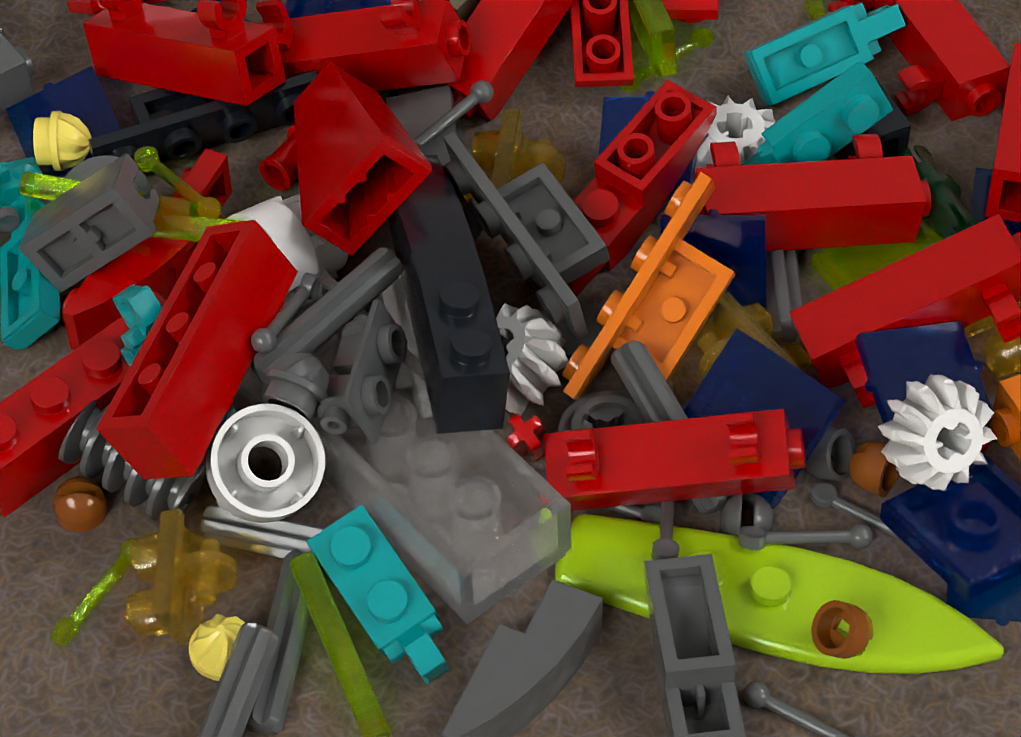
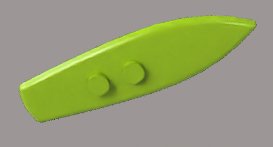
M592 514L577 515L567 528L558 546L555 562V580L602 597L605 604L649 618L644 561L652 560L653 543L659 539L660 524ZM673 526V540L677 542L680 548L678 557L712 554L731 645L819 667L883 674H921L957 670L999 660L1004 654L1002 644L970 618L934 595L892 575L849 560L783 544H767L761 550H749L739 545V536ZM838 600L854 604L866 611L872 620L873 638L869 640L862 655L842 659L825 655L816 648L812 639L811 629L813 619L821 606L829 601ZM842 619L838 627L849 633V624Z

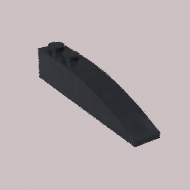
M424 155L431 164L432 172L389 216L388 222L396 257L401 260L404 267L401 279L437 434L503 429L510 371L484 272L461 203L448 174L437 155Z

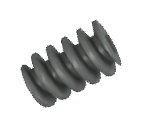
M96 400L89 403L70 427L59 450L58 459L68 465L81 459L80 473L89 479L97 477L104 472L102 487L111 493L119 491L126 485L124 491V501L136 507L148 499L146 516L154 521H158L170 513L168 530L173 528L187 512L204 484L206 456L192 477L144 480L96 429L109 404L101 410L96 407Z

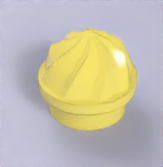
M52 111L50 117H37L33 129L34 154L37 164L39 166L52 165L54 171H64L66 168L74 167L81 163L90 150L88 139H91L92 136L88 127L79 118L71 114L62 113V111Z
M216 614L211 620L200 624L194 631L189 642V656L193 667L201 675L219 681L238 631L245 623L237 616L225 617Z

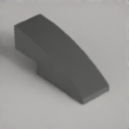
M712 554L644 561V576L653 649L667 736L746 737L734 682L736 664Z
M552 579L525 633L499 624L450 716L441 737H513L524 729L560 694L584 663L602 632L603 598Z

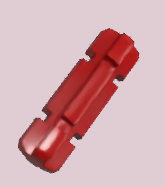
M518 413L511 416L508 423L513 432L506 437V440L514 455L519 460L528 453L535 461L542 459L545 456L542 442L544 441L546 431L540 418L534 415L525 422Z

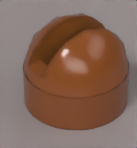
M868 441L859 445L856 454L850 457L848 464L849 474L854 483L863 490L880 497H886L899 479L900 472L896 470L897 466L887 461L885 455L881 452L887 443Z
M82 476L69 478L56 490L53 507L57 521L65 529L74 532L89 531L99 526L106 518L108 512L106 495L101 486L93 479Z
M838 600L829 601L820 607L813 619L812 639L816 648L825 655L842 659L863 654L869 640L873 638L872 620L866 611L854 604ZM842 619L849 624V633L838 627Z

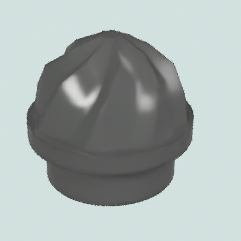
M288 354L278 361L272 369H269L264 377V381L268 386L262 397L263 401L266 404H277L290 408L301 414L308 421H311L319 403L328 398L329 374L321 365V362L312 354Z

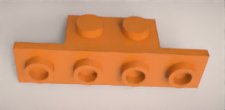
M700 172L693 185L683 181L677 188L665 209V214L671 217L670 222L659 239L652 235L647 237L631 263L630 268L638 273L624 294L616 289L602 307L596 322L604 327L590 348L581 344L568 361L562 373V376L569 380L563 390L565 394L575 400L585 395L612 351L633 340L645 344L666 382L670 380L736 275L731 269L683 241L715 189L712 178Z

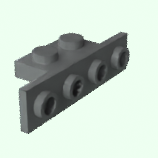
M452 131L443 136L451 160L443 165L456 192L461 197L469 193L477 202V205L473 206L474 212L485 232L491 239L501 235L507 243L508 247L504 248V252L517 276L522 281L531 277L540 290L535 292L536 297L549 320L554 325L564 321L577 341L587 336L588 330L579 300L567 284L610 260L607 245L544 162L496 189L455 132Z

